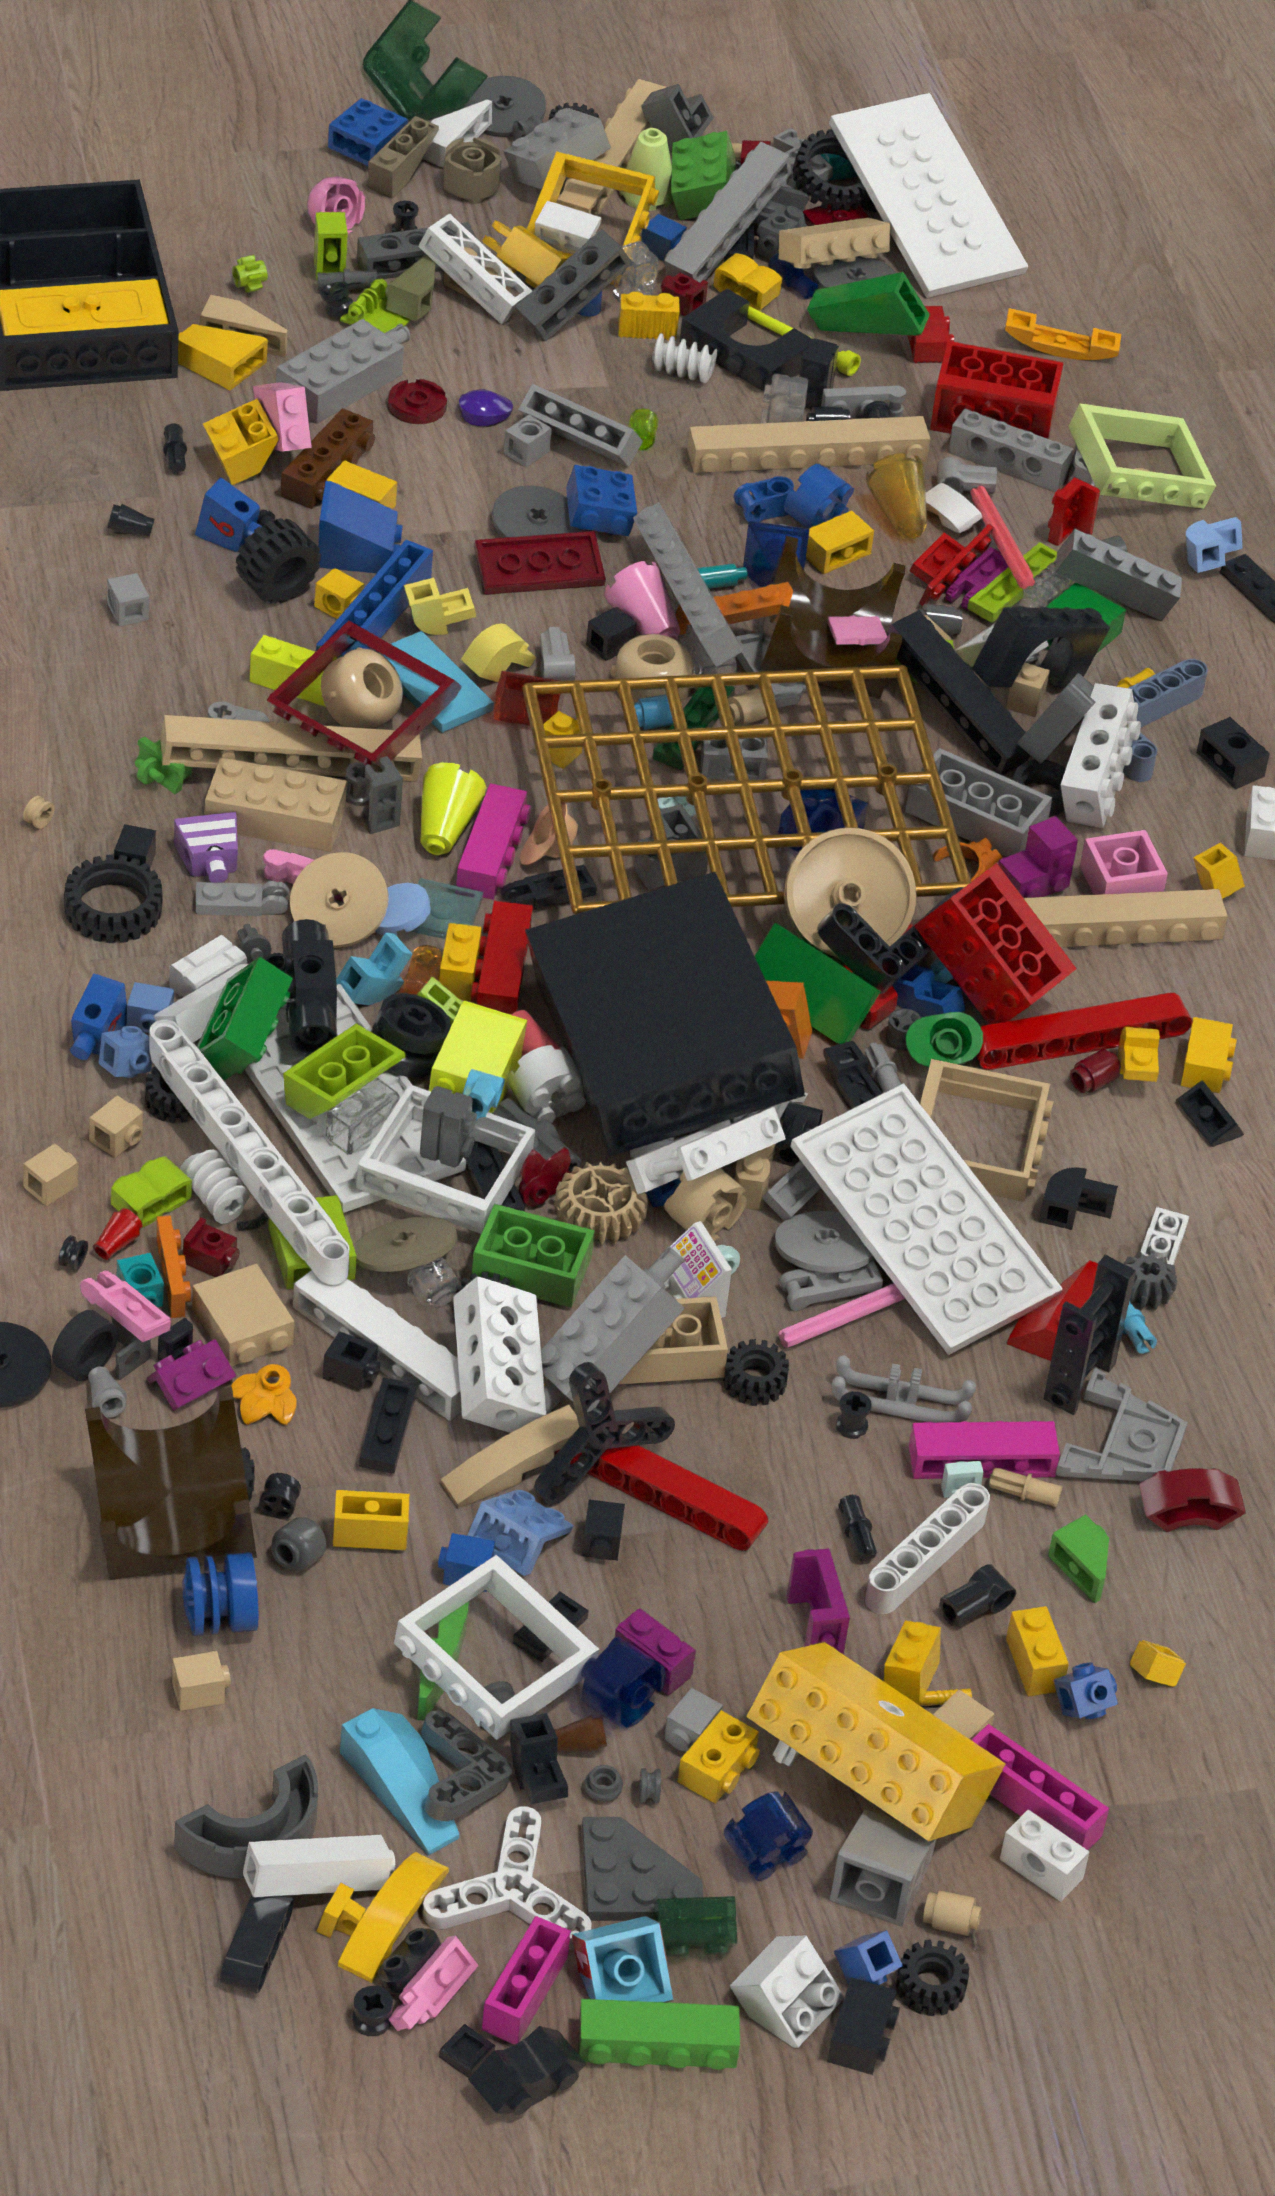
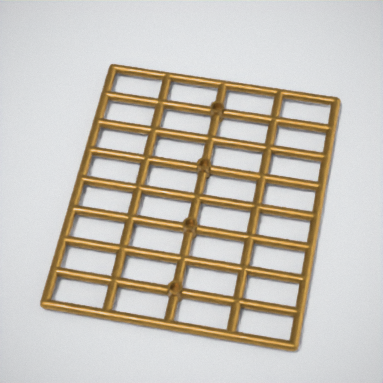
M904 665L533 682L524 684L522 688L570 905L574 915L632 897L622 856L657 854L664 884L667 887L678 883L671 853L706 852L711 873L716 872L731 907L785 904L784 891L778 892L767 848L800 846L803 848L811 840L825 833H811L800 793L802 790L834 789L845 828H858L847 788L875 787V791L885 798L893 828L869 831L881 835L890 842L897 841L900 852L906 858L913 872L916 897L946 896L954 889L965 887L971 883L908 669ZM897 678L909 718L875 719L864 679ZM851 680L862 720L829 722L818 681ZM805 682L815 722L782 724L771 684ZM758 684L769 725L735 726L725 686ZM712 687L722 727L688 729L678 688ZM665 689L675 729L641 731L631 691ZM618 691L628 732L593 733L584 693ZM571 693L580 734L546 736L537 695ZM912 730L924 771L897 773L896 767L887 762L879 732ZM866 733L877 774L843 775L832 734ZM819 735L830 776L802 778V773L793 767L786 737ZM772 737L783 779L749 780L738 739ZM725 740L736 781L707 782L706 776L699 774L691 741ZM678 742L688 783L654 785L644 744ZM631 744L641 786L612 787L611 782L604 779L596 746ZM583 747L592 788L558 790L549 748ZM928 784L941 826L907 828L895 786ZM781 792V796L790 802L798 834L763 835L753 793ZM739 794L750 836L715 838L705 798L706 795ZM686 797V801L694 805L702 839L667 840L657 798ZM644 799L654 841L619 843L610 800ZM590 802L591 807L599 812L606 844L571 846L561 803ZM945 839L957 882L923 884L911 841ZM754 849L765 892L730 894L719 851ZM609 857L619 900L583 902L574 859Z

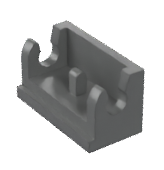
M388 756L379 758V764L382 769L381 773L374 772L369 764L365 767V775L371 784L369 809L367 807L363 808V819L368 825L370 834L400 826L403 778Z

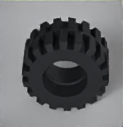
M282 518L276 519L274 522L270 520L264 526L256 528L254 533L245 539L246 542L240 547L238 551L240 554L236 557V563L238 564L236 571L261 600L264 602L268 601L270 604H275L278 601L283 603L288 598L296 597L300 591H304L309 582H312L315 578L314 574L319 570V562L321 561L320 549L295 522L290 519L283 520Z

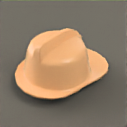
M561 803L570 845L572 846L577 834L578 824L567 813V804ZM548 805L540 813L534 829L521 851L520 862L522 865H531L544 855L552 858L560 857Z

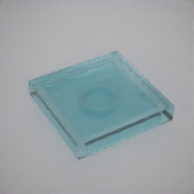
M419 879L418 885L426 890L430 899L431 911L426 920L410 932L446 939L449 923L473 926L483 901V892L427 879Z

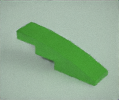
M470 1601L440 1620L438 1638H431L456 1662L458 1661L466 1634ZM422 1670L420 1672L417 1720L424 1721L426 1715L432 1711L444 1690L435 1682L428 1680Z

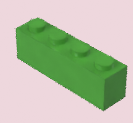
M581 1999L578 2023V2054L585 2062L594 2064L629 2063L634 2066H644L647 2064L670 2065L675 2068L696 2066L710 2067L716 2070L737 2067L740 2049L739 2006Z

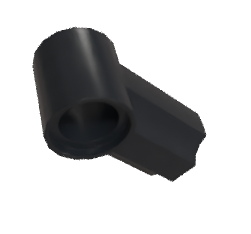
M792 1101L789 1102L782 1125L786 1139L777 1143L774 1156L781 1160L782 1164L793 1167L800 1161L799 1157L790 1147L792 1139L820 1126L823 1110Z
M987 1564L979 1568L967 1584L941 1597L939 1607L943 1612L944 1619L951 1626L957 1625L959 1627L989 1609L993 1613L1004 1610L1012 1603L1017 1593L1016 1589L992 1564Z

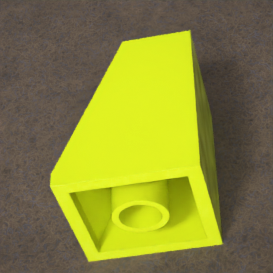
M463 1001L432 1067L428 1091L431 1092L433 1088L439 1086L452 1090L453 1094L456 1092L463 1094L471 1069L505 1078L499 1100L500 1103L510 1089L508 1076L511 1070L515 1074L520 1067L518 1061L522 1056L527 1020ZM491 1107L489 1112L493 1113L496 1108Z

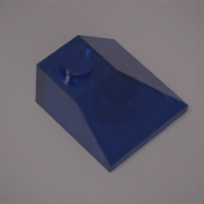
M749 521L743 567H746L748 577L761 588L769 585L786 536L798 538L796 553L798 561L804 570L810 529Z

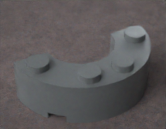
M305 1754L273 1771L272 1799L274 1804L260 1815L250 1818H231L218 1813L207 1804L176 1820L174 1849L187 1862L205 1872L222 1877L244 1878L243 1869L249 1842L311 1839L317 1820L318 1780L308 1756Z

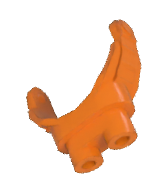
M986 837L977 843L974 841L969 844L959 843L963 857L979 863L978 871L970 879L971 882L998 863L1000 859H1003L997 849L990 850L992 845ZM947 846L933 853V859L937 862L949 856Z

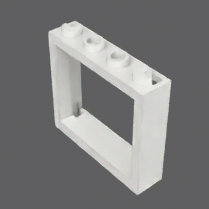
M409 1084L358 1163L356 1188L482 1234L494 1204L502 1205L519 1177L522 1165L534 1147L535 1129L490 1112L487 1113L486 1117L477 1119L474 1129L469 1136L474 1137L475 1141L512 1154L486 1198H479L384 1163L412 1118L422 1121L423 1106L431 1093L428 1090Z
M497 1555L400 1619L394 1644L402 1651L404 1657L410 1658L422 1670L428 1680L435 1682L441 1687L455 1705L461 1706L474 1719L478 1727L482 1726L496 1740L510 1731V1720L532 1716L592 1674L595 1670L599 1653L598 1647ZM484 1590L493 1595L564 1661L503 1704L493 1697L424 1632Z

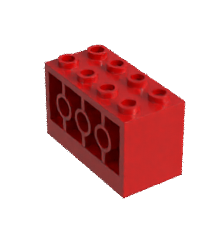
M948 341L936 385L930 430L951 434L954 422L962 411L967 409L1049 439L1057 406L1064 362Z
M997 863L914 925L989 1025L1011 1020L1077 969Z

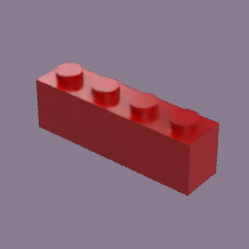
M494 901L492 914L485 913L483 933H488V936H481L479 955L484 956V959H477L475 978L480 979V981L473 982L471 1002H477V1005L510 1015L517 1012L528 950L525 930L531 928L532 905Z

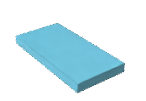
M422 631L391 643L393 646L454 679L462 686L456 698L431 721L441 733L493 711L494 702ZM390 661L399 674L403 695L418 709L438 687Z

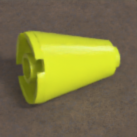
M445 762L433 764L428 767V771L423 776L420 842L426 851L433 855L445 854L452 850L485 797L487 787L484 780L471 769L469 774L459 770V764Z

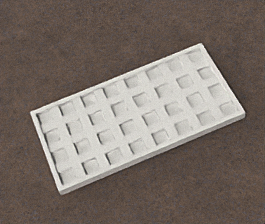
M338 984V1035L356 1023L371 1032L372 1028L342 985ZM285 1004L276 1016L279 1022L275 1030L267 1036L264 1043L267 1046L265 1054L259 1062L249 1064L245 1068L246 1073L330 1196L338 1195L343 1213L384 1199L356 1188L358 1163L408 1085L412 1084L406 1076H401L387 1070L332 1109L311 1119L287 1106L285 1102L283 1073L306 1057L297 1054L291 1047L289 1023H286ZM412 1118L384 1162L432 1181L465 1171L466 1168L464 1157L459 1166L455 1168L441 1164L440 1160L432 1161L422 1158L419 1154L422 1121Z

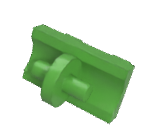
M147 737L139 739L137 745L140 751L135 761V766L138 768V780L143 784H150L155 780L174 794L180 792L183 780L192 775L193 767H185L184 764L180 763L162 765L160 740L153 743Z

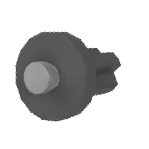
M244 924L243 929L238 930L237 935L241 942L238 948L245 953L247 964H250L258 957L265 959L271 954L272 948L269 940L265 936L258 934L256 928H251L250 924Z

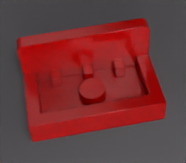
M1074 477L1064 488H1059L1052 498V505H1054L1053 514L1048 521V528L1050 529L1048 542L1059 546L1074 529L1092 535L1100 495L1098 488Z

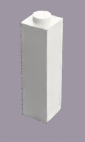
M248 964L237 965L153 1015L155 1021H173L182 1029L192 1043L201 1038L227 979Z
M382 1835L249 1842L243 1876L253 1897L335 1893L340 1882L353 1888L354 1891L380 1890L388 1880L390 1873H393L395 1870V1856L393 1851L388 1849Z

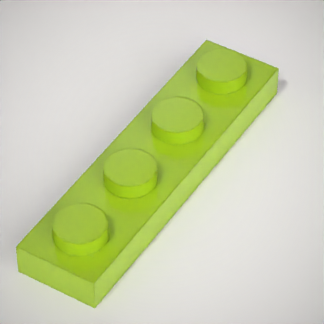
M1039 542L1023 555L1034 575L1035 583L1032 587L1020 588L1008 567L989 585L969 599L967 609L993 623L999 617L1004 607H1012L1055 572L1057 551Z

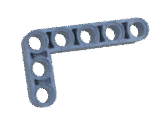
M1187 659L1129 687L1128 689H1132L1134 702L1138 703L1136 719L1140 721L1141 727L1202 697L1208 672L1207 665L1201 660ZM1140 732L1138 740H1133L1131 762L1128 766H1124L1123 773L1133 781L1145 782L1152 778L1157 747Z

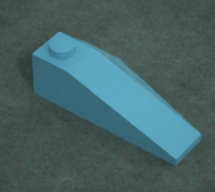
M372 1708L342 1724L340 1754L427 1856L459 1839L460 1834L454 1819L439 1821L433 1819L425 1812L424 1805L429 1789L440 1781L425 1741L402 1714Z

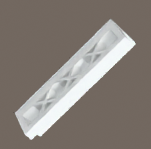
M450 213L427 229L418 246L501 325L509 320L515 306L532 292L527 285ZM448 226L456 233V237L448 235L442 228ZM464 247L472 248L477 253V256L469 255L464 250ZM485 266L493 268L498 273V276L489 274L485 270ZM506 286L515 288L520 294L514 297L506 290Z

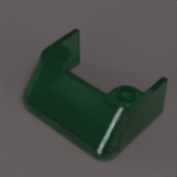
M414 0L406 2L363 59L364 71L400 116L408 119V122L415 116L428 121L463 109L488 77L483 71L456 57L434 85L421 70L430 55V47L425 38L437 25L441 17Z

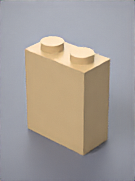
M258 1264L193 1285L192 1309L211 1340L216 1339L231 1366L249 1362L254 1358L274 1351H281L293 1345L294 1320Z

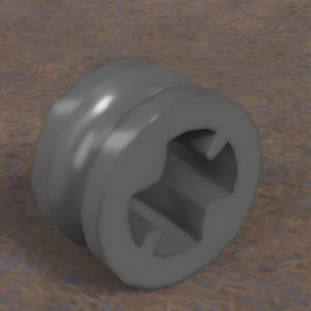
M641 1768L639 1780L640 1803H645L647 1799H652L654 1803H659L661 1770L655 1769L654 1772L649 1773L646 1771V1768Z

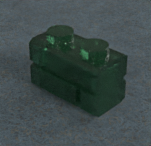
M735 1896L662 1898L654 1902V1920L660 1923L666 1956L689 1955V1949L704 1948L705 1955L728 1954L729 1947H734L737 1944Z

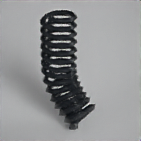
M262 1212L258 1218L249 1219V1223L248 1220H244V1223L243 1221H239V1223L237 1221V1229L245 1231L255 1229V1227L258 1228V1226L261 1227L260 1223L264 1225L269 1220V1216Z

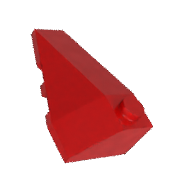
M1089 1260L1060 1284L1063 1288L1062 1293L1020 1317L1008 1338L1007 1345L1051 1361L1062 1305L1066 1301L1079 1308L1084 1305L1092 1295L1098 1263Z

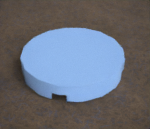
M401 883L388 887L389 901L387 912L375 932L380 935H384L385 932L398 935L396 931L405 929L406 932H409L421 925L431 911L430 899L426 890L420 885L413 883Z

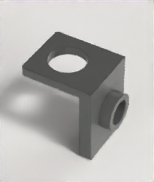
M112 1317V1323L118 1330V1341L125 1346L124 1349L116 1354V1378L121 1380L150 1359L151 1339L145 1342L140 1341ZM132 1352L136 1354L134 1359L129 1364L125 1365V1361L128 1358V1356Z

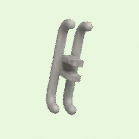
M845 1355L839 1356L836 1360V1369L839 1376L832 1380L831 1387L832 1393L838 1401H840L845 1393L850 1392L845 1387L847 1382L857 1387L887 1392L886 1399L868 1396L871 1400V1411L933 1423L963 1422L969 1418L972 1412V1405L968 1402L976 1391V1384L972 1380L964 1381L960 1390H946L920 1385L922 1369L914 1368V1371L911 1373L910 1382L899 1380L901 1370L898 1364L892 1363L890 1378H884L854 1371L850 1367V1359ZM918 1398L958 1405V1409L951 1412L917 1406L916 1401Z

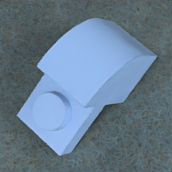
M1237 517L1212 524H1207L1204 520H1201L1189 526L1186 530L1188 564L1197 573L1225 566V553L1243 549L1241 521Z

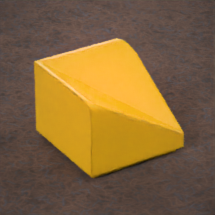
M1145 1640L1139 1641L1130 1661V1666L1145 1679L1172 1687L1177 1685L1186 1665L1184 1660L1170 1648Z

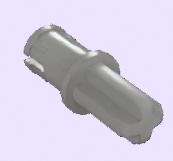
M871 1043L870 1047L865 1049V1055L872 1068L871 1075L873 1080L879 1082L883 1093L901 1085L896 1074L898 1069L896 1064L890 1061L882 1044Z

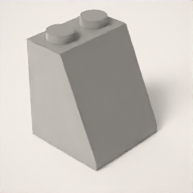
M865 1809L838 1853L830 1901L902 1927L932 1860L936 1839L927 1841L900 1821L891 1819L885 1814Z

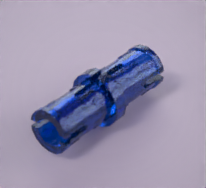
M779 253L773 255L769 260L768 267L783 278V283L786 286H792L805 299L813 297L818 289V285L804 274L802 268H795L790 262L780 260Z

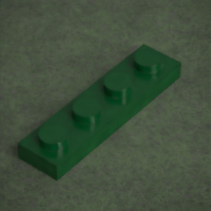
M725 686L727 698L734 696L735 687ZM699 687L684 707L683 711L688 729L712 728L718 720L719 714L712 687ZM674 724L668 730L675 729ZM691 741L694 752L702 741ZM678 742L658 743L654 748L653 760L682 770L684 764Z

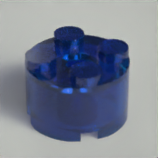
M616 1637L597 1659L594 1657L590 1658L583 1666L581 1676L585 1680L581 1699L587 1706L620 1727L621 1725L626 1728L632 1727L639 1723L655 1705L650 1699L655 1690L661 1693L666 1678L665 1668L629 1642Z
M773 1791L753 1800L741 1809L745 1816L737 1823L732 1818L723 1832V1836L746 1870L757 1881H763L775 1872L776 1866L786 1861L789 1865L801 1861L808 1853L805 1846L813 1836V1829L785 1791L783 1796L778 1791Z

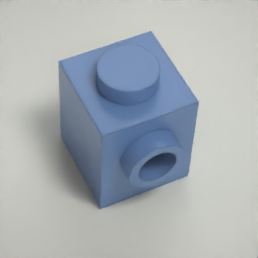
M134 982L127 1004V1026H135L140 1028L142 1032L149 1033L150 1026L156 1022L153 1015L174 1003V989Z

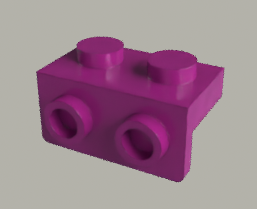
M216 1339L205 1345L201 1340H198L184 1348L182 1351L185 1355L177 1360H174L173 1356L170 1355L153 1365L156 1371L147 1377L149 1384L157 1381L173 1411L236 1377Z

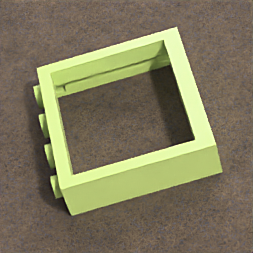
M1079 404L1068 427L1096 488L1100 490V495L1205 508L1216 484L1183 418ZM1104 439L1168 447L1171 449L1183 476L1117 467ZM1109 484L1112 485L1113 489H1108Z

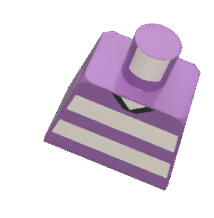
M236 812L174 819V845L190 875L194 877L208 875L211 882L222 883L228 878V873H233L237 870Z

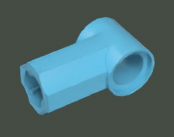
M471 1069L463 1094L472 1097V1112L477 1113V1119L486 1117L491 1107H497L505 1078Z

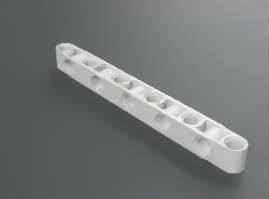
M160 1020L153 1023L149 1030V1055L165 1082L318 1279L326 1284L333 1285L345 1281L348 1277L349 1245L338 1232L330 1217L182 1029L170 1020Z

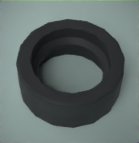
M1035 759L1026 761L1017 767L1013 775L1014 781L1023 785L1045 783L1058 790L1055 793L1045 794L1052 797L1049 817L1059 815L1065 810L1061 791L1065 767L1050 760H1044L1040 764Z
M85 1310L77 1314L66 1324L54 1344L52 1352L53 1364L76 1381L88 1380L90 1371L96 1367H104L112 1356L118 1340L117 1327L94 1310Z

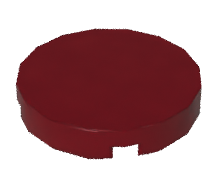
M416 379L415 383H408V380H404L394 385L389 391L388 409L393 416L403 422L427 424L443 417L447 410V398L443 388L434 382Z

